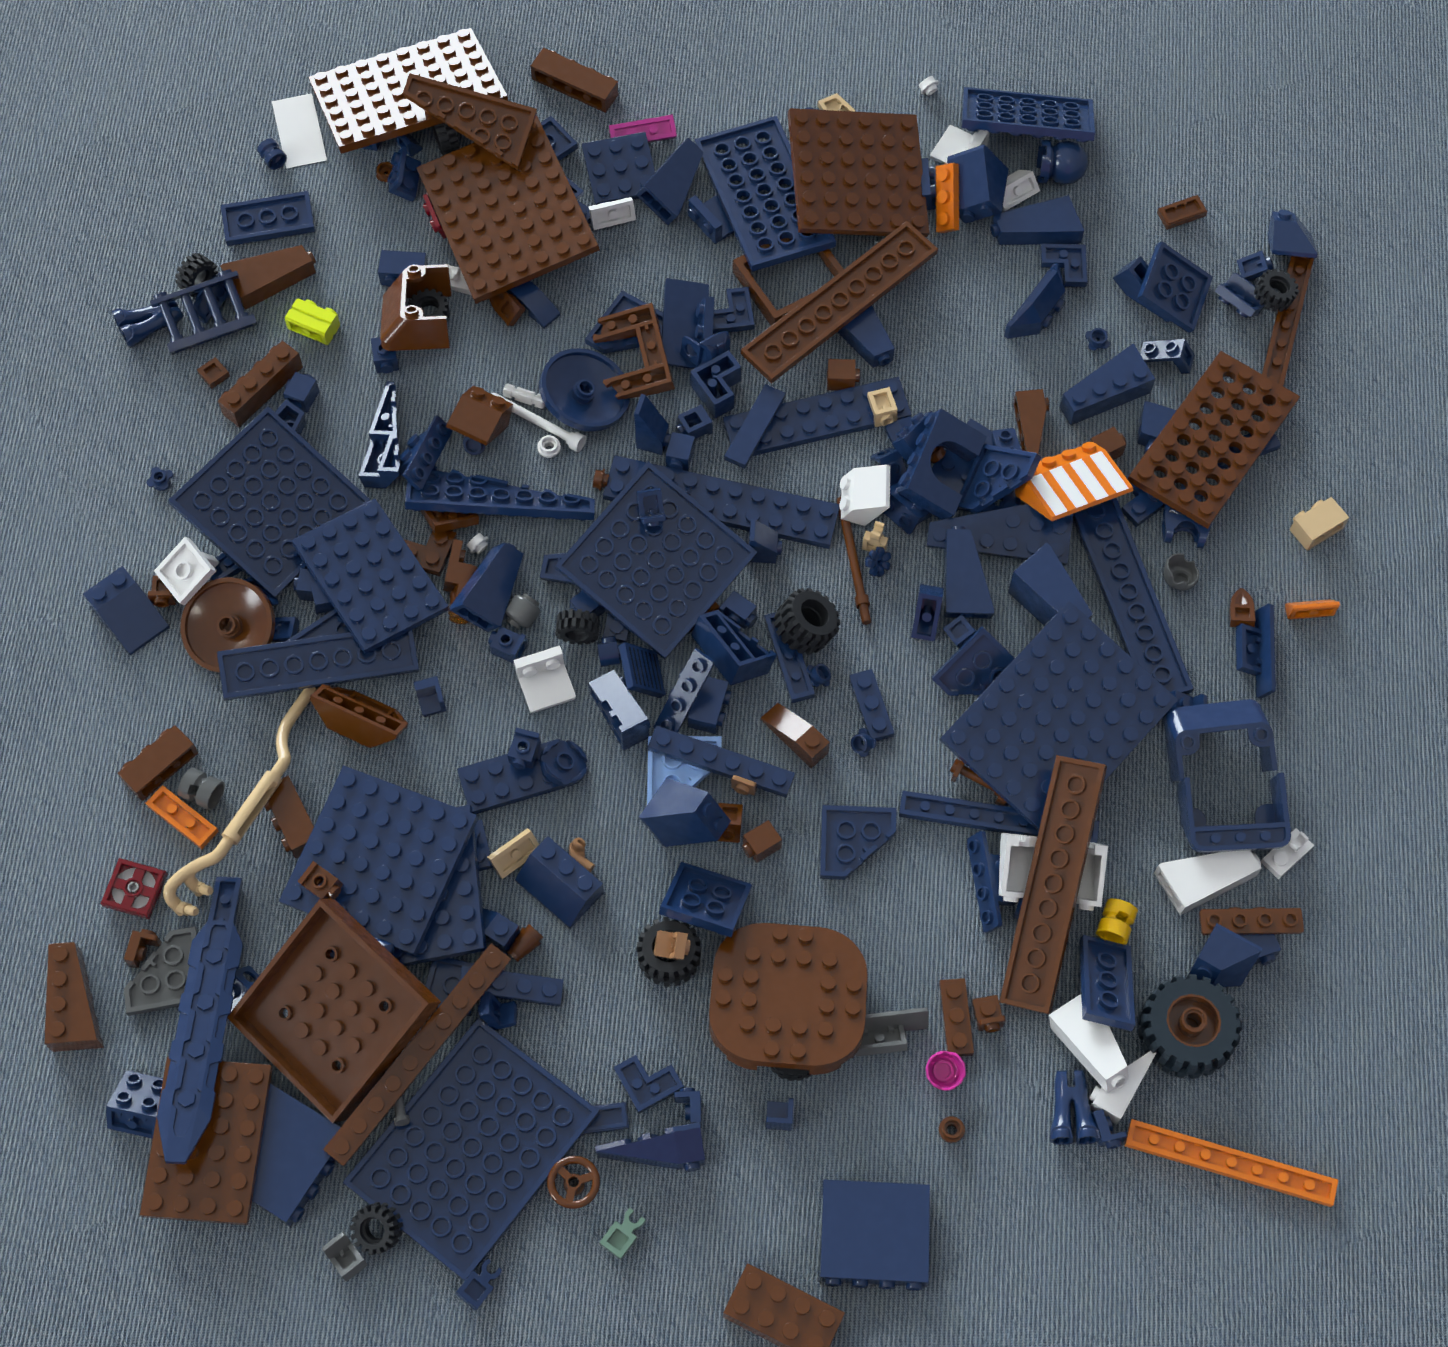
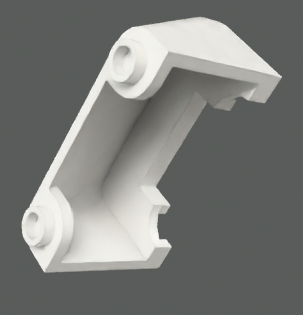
M1001 833L999 895L1003 896V901L1018 902L1019 898L1024 897L1037 836ZM1098 843L1089 844L1076 904H1079L1078 909L1094 911V906L1102 907L1108 846Z

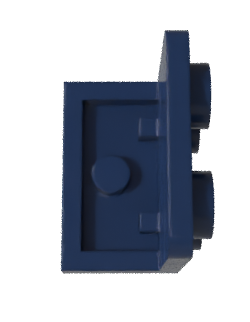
M696 195L688 199L689 217L714 244L734 233L718 195L704 203Z

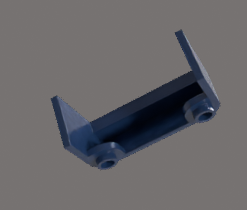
M1247 699L1174 707L1163 717L1171 782L1182 781L1185 778L1182 756L1194 754L1199 749V734L1247 729L1248 740L1252 745L1259 747L1262 772L1278 770L1273 730L1260 704L1255 700Z
M1284 772L1278 773L1270 780L1272 804H1264L1256 809L1254 813L1255 824L1207 826L1204 813L1197 808H1193L1190 777H1186L1177 784L1180 823L1192 849L1199 853L1280 849L1286 846L1291 840V828Z

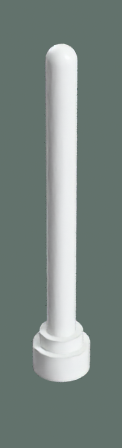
M491 393V394H493V395H495V396L502 397L501 395H499V394H497V393ZM504 398L513 404V413L565 440L570 449L580 452L586 443L585 435L579 432L570 433Z

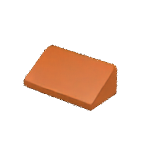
M1335 600L1285 603L1287 619L1289 620L1334 616L1340 606V602Z

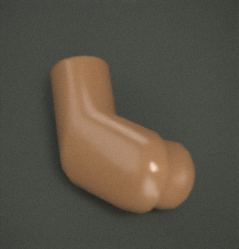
M575 838L569 845V855L591 873L595 865L585 858L586 843L582 838Z

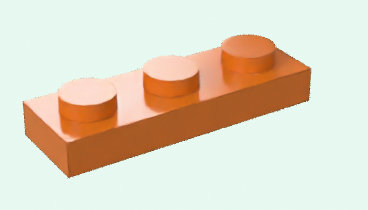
M959 164L936 166V232L958 231Z
M163 785L145 803L148 808L200 849H203L219 832L217 827Z

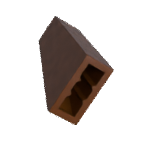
M302 245L224 263L220 267L222 271L231 269L232 272H238L239 278L233 280L241 303L246 310L315 274L314 264L316 260L311 251L306 252Z

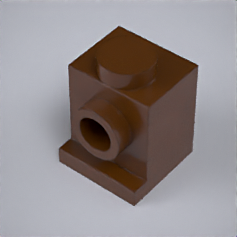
M314 861L297 881L319 899H336L343 886V883Z

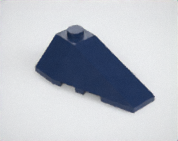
M700 1122L666 1128L665 1133L660 1136L652 1133L642 1134L641 1137L637 1138L636 1142H632L631 1139H622L595 1146L596 1154L599 1158L678 1170L685 1169V1172L700 1170V1166L705 1165Z

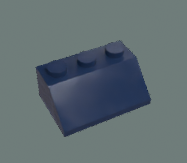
M549 836L530 853L515 879L521 887L570 929L604 894L603 883Z

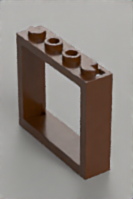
M803 233L802 235L810 236L813 233ZM783 238L781 241L790 242L792 239ZM764 244L760 247L766 249L771 246L768 244ZM829 249L817 252L834 277L844 270ZM742 255L733 260L734 275L743 287H749L751 299L771 326L813 294L811 293L777 311L750 274L751 269L745 256Z

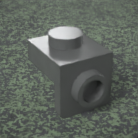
M341 1232L322 1247L323 1252L346 1282L368 1265L344 1232Z

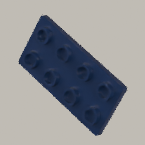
M666 278L662 341L669 366L695 369L696 365L680 354L682 338L688 336L700 343L713 335L714 297L709 296L708 284ZM688 344V353L691 356L697 355L693 347Z

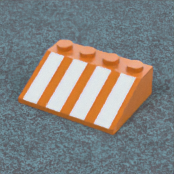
M1086 442L1075 449L1064 450L1061 454L1043 458L1039 462L1033 478L1015 489V496L1049 520L1055 521L1132 492L1133 486L1104 448L1094 442Z

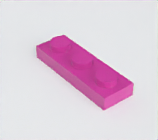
M673 114L609 125L610 138L646 132L649 143L677 137Z

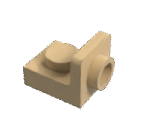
M890 387L867 392V398L874 415L875 427L886 426L897 421L898 409Z

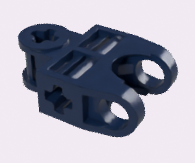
M1182 484L1180 490L1186 489V487ZM1202 495L1194 496L1196 500L1203 502ZM1165 504L1161 525L1163 542L1171 544L1175 533L1186 531L1193 536L1196 548L1203 549L1212 524L1207 529Z

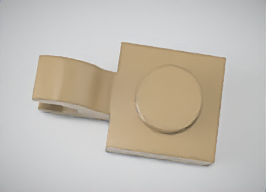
M875 521L873 531L865 532L862 542L863 550L870 552L871 550H876V547H883L885 551L887 550L888 538L882 534L885 526L884 523Z

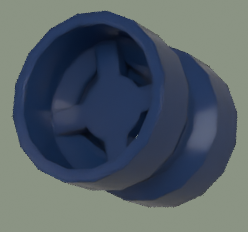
M269 138L259 144L257 151L265 159L268 168L275 170L285 164L287 155L280 149L275 139Z

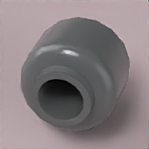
M526 593L515 595L505 611V614L509 617L507 622L518 630L521 626L530 628L540 614L539 603Z

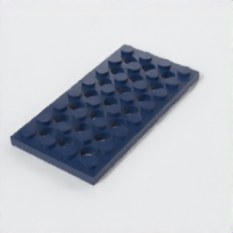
M777 116L695 139L697 146L704 152L701 160L752 272L836 247V240L833 234L813 233L810 236L802 235L803 233H798V222L795 219L797 217L796 203H788L789 200H795L791 146ZM765 138L767 139V141L762 142L759 141V139ZM740 144H745V145H747L746 147H743V148L738 147V145H740ZM719 150H725V151H727L726 153H723V154L718 153ZM772 153L775 156L767 157L766 154ZM748 159H752L754 162L747 163L745 161ZM727 165H731L734 168L726 169L724 167ZM774 169L783 170V171L778 172V173H777V172H773ZM754 175H760V176H762V177H761V178H758V179H755V178H753L752 176H754ZM733 181L741 182L738 185L732 184ZM783 184H787L790 187L781 188L780 186ZM762 190H766V191H768L769 193H768V194H760L759 192L762 191ZM742 196H745V197H747L748 199H747V200H739L738 198H740V197H742ZM769 206H774L776 209L768 210L766 208ZM748 212H753L756 215L747 216L745 214ZM781 222L784 225L775 226L774 223ZM755 228H760V229H762L763 231H761V232H754L753 230H754ZM783 238L792 239L790 242L781 241ZM763 244H768L771 247L764 249L760 246Z

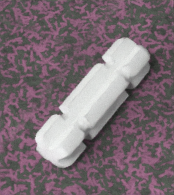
M506 384L503 389L504 397L510 399L514 397L516 401L528 405L535 404L534 407L540 409L545 407L541 394L535 395V392L520 387L516 389L511 384Z

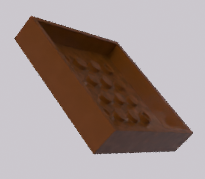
M319 899L231 1011L227 1019L332 1123L346 1121L439 1006L441 1001L335 899ZM331 950L335 952L334 958L330 956ZM385 1001H386V1002L388 1003V1005H389V1008H388L387 1011L384 1009V1003H385ZM285 1009L288 1011L287 1017L284 1016ZM338 1061L341 1063L340 1070L337 1068L336 1065Z

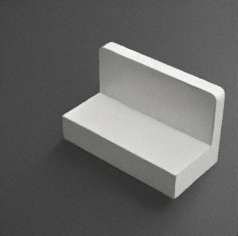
M1018 170L1007 177L1002 211H1007L1040 191L1033 171Z

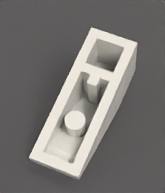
M1150 1051L1127 1066L1128 1080L1121 1088L1113 1089L1107 1093L1102 1086L1101 1088L1095 1086L1089 1097V1100L1093 1101L1090 1109L1092 1111L1104 1109L1105 1116H1109L1111 1122L1117 1125L1156 1052L1152 1053Z

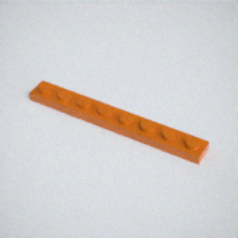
M1131 1119L1129 1123L1125 1147L1328 1207L1334 1205L1338 1179Z

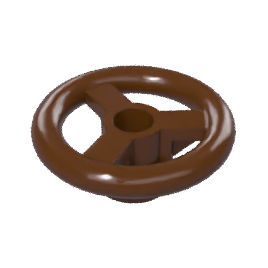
M568 1156L562 1158L554 1164L549 1172L547 1179L549 1194L562 1207L569 1209L584 1207L593 1201L599 1191V1172L595 1165L584 1157ZM580 1164L587 1168L589 1173L583 1175L571 1174L564 1166ZM557 1174L564 1179V1189L567 1193L565 1199L556 1190L555 1179ZM576 1179L579 1181V1184L576 1187H571L569 1185L571 1180ZM592 1181L590 1192L584 1198L574 1201L575 1196L583 1193L585 1183Z

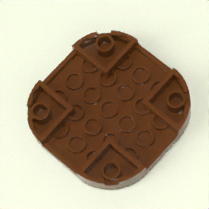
M755 923L735 930L732 937L727 936L719 946L713 964L709 1030L716 1048L719 1047L732 1063L750 1070H757V1066L809 1070V1075H819L841 1068L843 1063L856 1055L863 1040L866 1015L867 966L861 951L845 935L823 927Z

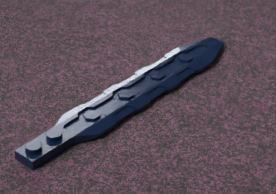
M216 877L208 921L191 943L187 963L189 970L185 990L181 994L178 1009L180 1015L175 1040L172 1041L169 1054L170 1066L157 1114L165 1163L186 1164L211 1121L216 1095L214 1092L216 1077L225 1047L223 1040L228 1015L231 1014L236 970L240 966L243 943L235 927L243 886L242 878Z

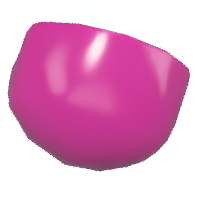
M939 1051L933 1054L925 1067L926 1078L933 1087L940 1090L948 1091L955 1089L962 1084L966 1076L965 1063L954 1052Z

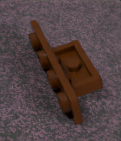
M1231 907L1228 909H1201L1199 912L1202 935H1210L1216 923L1238 935L1302 934L1304 932L1301 908L1255 907L1252 909H1241L1240 907Z

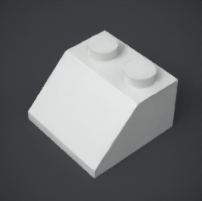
M889 465L853 468L842 477L840 481L841 501L839 505L842 520L866 526L890 508Z

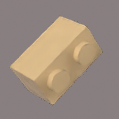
M1330 497L1325 501H1317L1306 513L1304 511L1299 512L1293 518L1294 522L1290 531L1308 551L1344 529L1349 517L1337 502Z

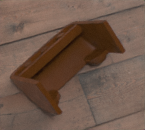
M448 264L410 265L404 269L383 294L380 332L383 349L400 351L450 348L446 316L424 317L421 308L415 305L406 306L407 298H412L413 294L417 295V291L421 290V292H424V289L427 288L429 291L436 289V293L440 291L443 296L451 297Z

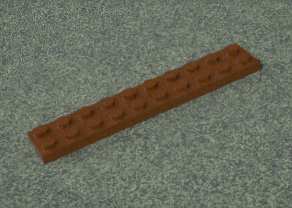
M906 221L743 347L741 355L772 384L937 254L938 248Z
M1056 755L999 1000L1000 1003L1051 1014L1107 770L1105 764Z

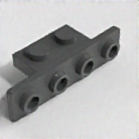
M928 1008L866 1014L863 1040L856 1053V1057L907 1051L905 1031L927 1029L929 1024Z

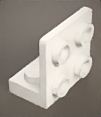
M949 125L931 152L930 158L943 165L948 164V156L983 144L988 146L990 133L987 130H980L972 135Z
M560 645L513 660L530 713L576 699L564 664Z

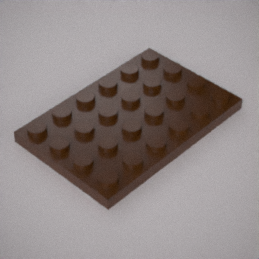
M169 1057L166 1060L161 1094L166 1086L170 1066ZM227 1061L219 1063L214 1088L216 1095L211 1121L186 1164L165 1163L156 1117L140 1210L141 1217L249 1225L273 1069L271 1065Z

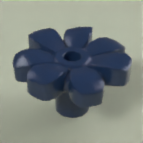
M876 547V550L869 552V555L865 558V566L870 568L869 574L871 576L882 577L885 574L884 569H890V563L887 562L891 559L890 552H886L883 547Z

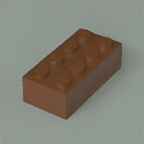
M748 1263L723 1312V1318L779 1347H830L845 1315V1312Z

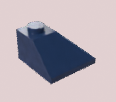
M1288 210L1272 211L1267 234L1271 253L1317 258L1313 237L1298 217Z
M1216 923L1189 974L1197 975L1198 980H1202L1203 977L1210 978V984L1214 986L1218 983L1223 987L1241 986L1263 948Z

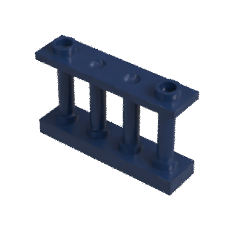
M231 269L218 273L219 277L168 295L166 292H161L153 296L154 299L150 300L152 308L160 307L171 335V343L167 344L171 355L257 325L254 314L249 315L248 312H245L233 280L239 278L237 271L232 272ZM223 283L236 312V320L228 323L223 319L212 291V287ZM203 291L215 321L213 324L214 328L208 330L201 326L190 295ZM180 298L193 328V335L185 338L183 335H180L168 302Z

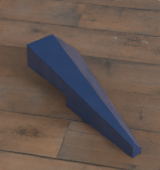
M387 381L368 433L371 442L359 473V478L364 488H387L400 475L396 385L394 381Z

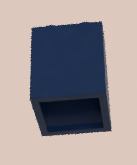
M985 144L948 156V164H959V218L966 224L1001 213L1009 169Z
M666 778L639 816L660 844L665 847L718 841L731 822L709 792Z

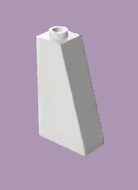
M1251 850L1229 851L1164 862L1157 866L1154 874L1178 913L1182 915L1256 877L1262 867L1259 857L1252 853Z
M1081 994L1049 1014L1052 1031L1107 1093L1113 1089L1121 1088L1128 1080L1127 1064L1110 1027L1082 1019Z

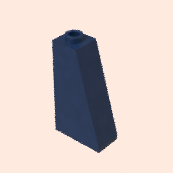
M688 137L636 193L666 225H669L680 214L704 153Z
M1069 195L995 214L993 222L990 224L991 234L993 237H996L999 245L1079 244L1082 242L1084 228Z
M872 305L838 331L872 368L885 366L893 361L895 348Z
M953 526L951 529H947L945 534L944 618H957L962 614L965 618L992 619L994 607L972 531L965 529L963 526Z
M506 542L491 548L451 604L449 610L486 632L501 627L524 553L517 550L514 545Z

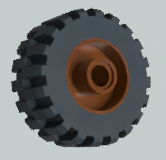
M1188 974L1186 979H1183L1182 975L1174 976L1171 981L1165 980L1160 983L1158 988L1152 991L1141 1009L1142 1012L1138 1020V1024L1141 1027L1138 1030L1139 1039H1144L1142 1048L1145 1053L1149 1051L1152 1053L1156 1052L1152 1062L1154 1064H1157V1062L1163 1065L1161 1070L1169 1073L1170 1070L1175 1071V1077L1184 1078L1186 1074H1189L1191 1079L1199 1078L1201 1074L1205 1076L1213 1074L1216 1069H1220L1227 1062L1240 1042L1241 1036L1239 1033L1242 1030V1021L1237 1019L1241 1015L1239 1007H1233L1234 998L1232 995H1225L1222 992L1224 987L1219 983L1216 986L1210 984V978L1203 977L1202 980H1198L1197 975Z

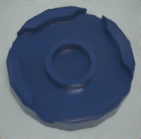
M555 739L549 742L540 754L541 770L546 778L554 784L563 787L573 786L579 783L587 773V757L581 747L574 742Z

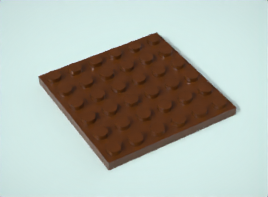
M789 108L787 114L798 233L888 236L908 221L923 236L928 237L930 233L926 197H922L921 187L923 169L917 115Z

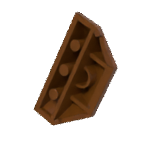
M322 684L310 695V701L327 729L369 748L396 739L408 727V722L403 719L396 709L355 690L340 687L330 688L329 685Z

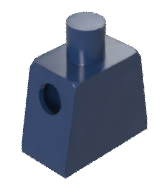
M1148 401L1144 402L1140 414L1137 443L1146 446L1144 454L1177 410Z

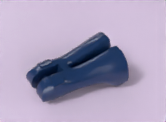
M174 300L168 302V305L177 324V322L183 319L184 315ZM152 305L133 310L118 308L112 311L115 322L129 348L135 346L154 332L167 327L159 306L152 308Z
M1066 1070L1056 1071L1055 1109L1050 1129V1142L1056 1145H1070L1073 1143L1070 1116L1071 1103L1074 1104L1076 1144L1086 1145L1098 1142L1101 1138L1091 1113L1084 1071L1074 1070V1087H1068Z

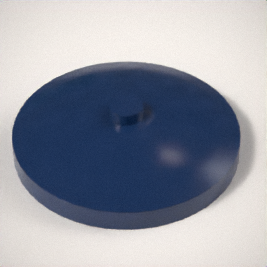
M573 348L561 351L550 358L540 376V394L547 409L559 421L578 430L601 431L612 427L623 417L630 398L618 400L615 397L617 394L616 390L612 386L607 388L603 383L605 379L624 373L608 357L592 350Z

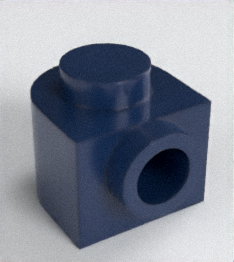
M616 636L602 637V641L597 642L601 667L620 664L621 656Z

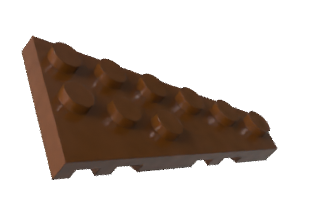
M409 73L403 90V97L516 170L519 169L537 115L536 108Z

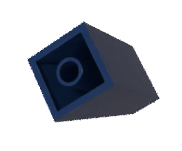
M1045 543L1013 571L1008 593L1044 626L1068 601L1090 620L1092 619L1093 613L1048 543Z

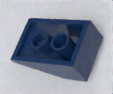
M123 566L83 593L91 609L129 655H132L170 628Z

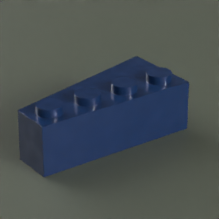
M1133 343L1063 393L1060 409L1071 426L1150 394L1155 377Z

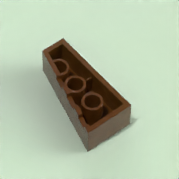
M75 942L48 944L44 1044L52 1052L104 1048L99 1031L98 1018L96 1017L93 1005L94 1001L88 984L89 980L83 954Z

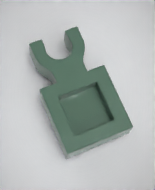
M631 1208L625 1213L622 1225L615 1221L599 1242L601 1246L620 1260H622L637 1240V1236L633 1232L640 1229L646 1222V1219L641 1217L637 1223H632L629 1219L633 1215L634 1210Z

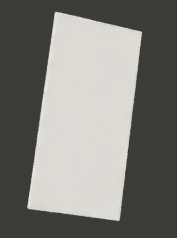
M312 93L272 101L282 150L287 155L286 169L326 161L327 157Z

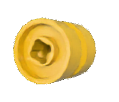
M1107 899L1102 913L1105 918L1100 919L1096 930L1097 936L1103 940L1126 945L1132 931L1130 926L1135 922L1138 909L1124 900Z

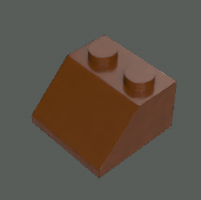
M472 386L462 394L446 427L487 446L508 427L513 404L502 397L486 392L483 388Z

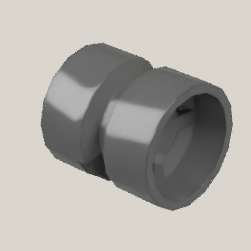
M191 767L179 783L178 796L190 802L196 800L198 806L211 811L221 800L225 783L213 776L207 778L206 773Z

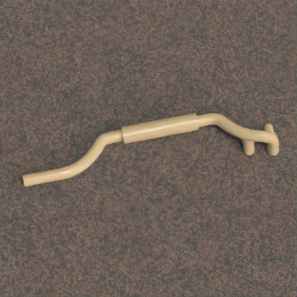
M315 687L303 689L282 719L276 735L278 761L271 771L265 772L221 834L223 838L211 853L201 856L182 867L166 882L163 890L164 900L178 916H196L199 913V909L190 903L181 901L176 895L177 888L184 882L198 897L202 895L209 896L213 893L211 886L200 882L195 877L196 873L220 862L227 855L231 847L240 842L282 782L281 777L291 762V754L288 748L289 733L298 717L310 702V695L317 690Z

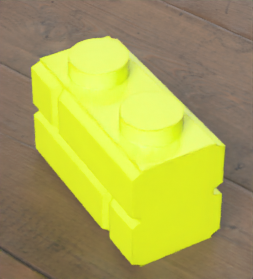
M299 298L296 299L292 308L285 316V322L289 330L325 345H329L333 335L336 334L340 327L338 315L333 309L320 308L309 299L305 301Z

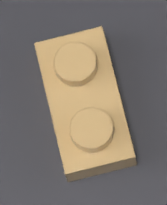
M527 828L487 858L498 876L503 879L523 865L539 843L532 831Z

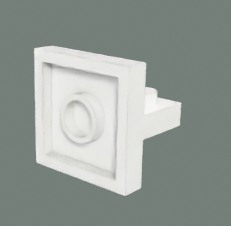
M184 537L154 572L180 604L186 605L216 572L215 567L219 564V561L215 556L201 552L190 538Z

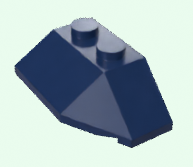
M1053 263L1048 272L1007 323L1004 337L1010 339L1037 335L1044 327L1048 328L1055 312L1059 313L1066 302L1063 300L1066 290L1057 263Z

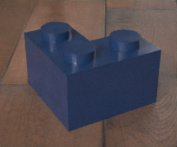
M728 350L691 370L690 386L714 419L734 409V393L729 387L741 381V366Z

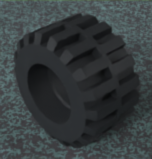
M801 588L797 592L794 591L777 609L774 615L776 620L774 627L778 628L776 631L777 635L782 637L781 641L784 644L787 643L790 649H796L798 653L803 654L805 652L807 655H810L813 652H819L840 629L838 627L840 625V619H838L840 615L834 609L836 607L834 603H830L829 598L826 595L822 596L821 592L817 590L813 592L810 588L806 590Z
M663 917L662 922H659L658 918L653 920L652 926L647 924L644 927L645 932L640 933L639 942H637V955L641 971L645 972V976L648 979L653 978L655 984L659 985L660 982H664L666 987H670L672 982H674L675 986H678L681 980L685 982L690 980V975H694L697 972V966L700 965L701 961L700 938L697 936L694 927L690 929L688 923H680L676 919L669 921V917ZM657 931L687 933V940H690L688 955H684L683 960H676L674 962L659 960L654 955Z

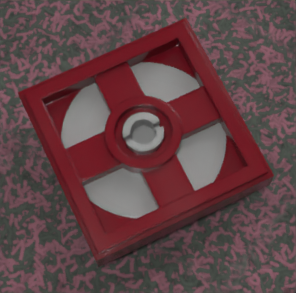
M119 858L100 904L102 907L149 920L168 873L165 870Z

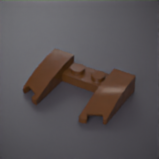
M652 302L598 318V323L602 324L603 327L600 335H593L594 343L637 336L645 368L603 380L607 388L612 386L616 390L617 394L615 397L618 400L640 397L641 394L648 396L675 389L661 337L657 313Z

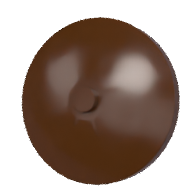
M233 577L212 580L204 584L184 607L180 624L182 642L189 656L197 664L205 669L220 673L217 651L272 643L275 633L273 607L267 596L258 587L245 580Z

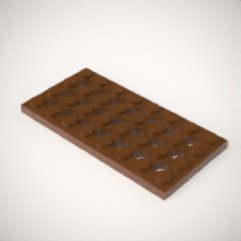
M1220 351L1133 469L1127 480L1208 529L1294 408L1300 396ZM1223 377H1230L1234 382L1228 383L1224 381ZM1243 388L1251 389L1254 394H1246ZM1212 392L1220 393L1223 398H1215ZM1263 400H1270L1274 405L1267 406L1263 403ZM1231 404H1239L1243 409L1236 410ZM1200 408H1208L1211 413L1205 414ZM1252 415L1260 416L1263 421L1257 422L1253 420ZM1227 419L1231 422V425H1223L1220 420ZM1195 423L1200 427V429L1194 430L1189 426V424ZM1240 431H1247L1252 437H1244ZM1209 435L1218 436L1220 441H1212ZM1184 439L1189 445H1180L1177 440ZM1229 447H1237L1240 453L1231 452ZM1205 451L1209 457H1201L1197 452ZM1166 455L1175 456L1177 461H1169ZM1223 462L1228 465L1229 469H1221L1217 463ZM1186 467H1194L1197 473H1189ZM1154 471H1162L1166 477L1159 478L1154 474ZM1206 479H1214L1217 485L1208 484ZM1182 483L1186 489H1177L1174 484ZM1202 495L1206 501L1200 502L1194 496Z

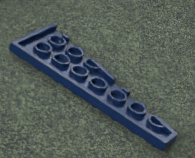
M434 466L421 490L417 491L407 481L405 509L414 511L460 512L462 514H494L511 517L529 516L533 518L578 519L584 521L594 520L595 499L573 494H563V496H560L549 489H544L543 492L530 490V485L522 484L521 487L508 485V481L481 475L467 477L457 470H452L448 473L438 471L437 466Z

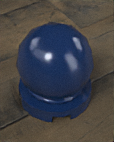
M1040 140L1042 146L1038 147L1036 168H1041L1040 176H1036L1038 184H1047L1048 179L1051 178L1056 183L1067 185L1076 183L1085 175L1088 167V155L1082 146L1071 141L1058 142L1052 146L1051 140Z

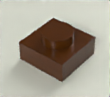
M216 357L197 369L200 377L211 389L230 377L227 369Z

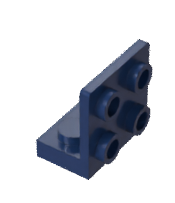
M126 1071L106 1105L107 1129L153 1139L163 1078Z

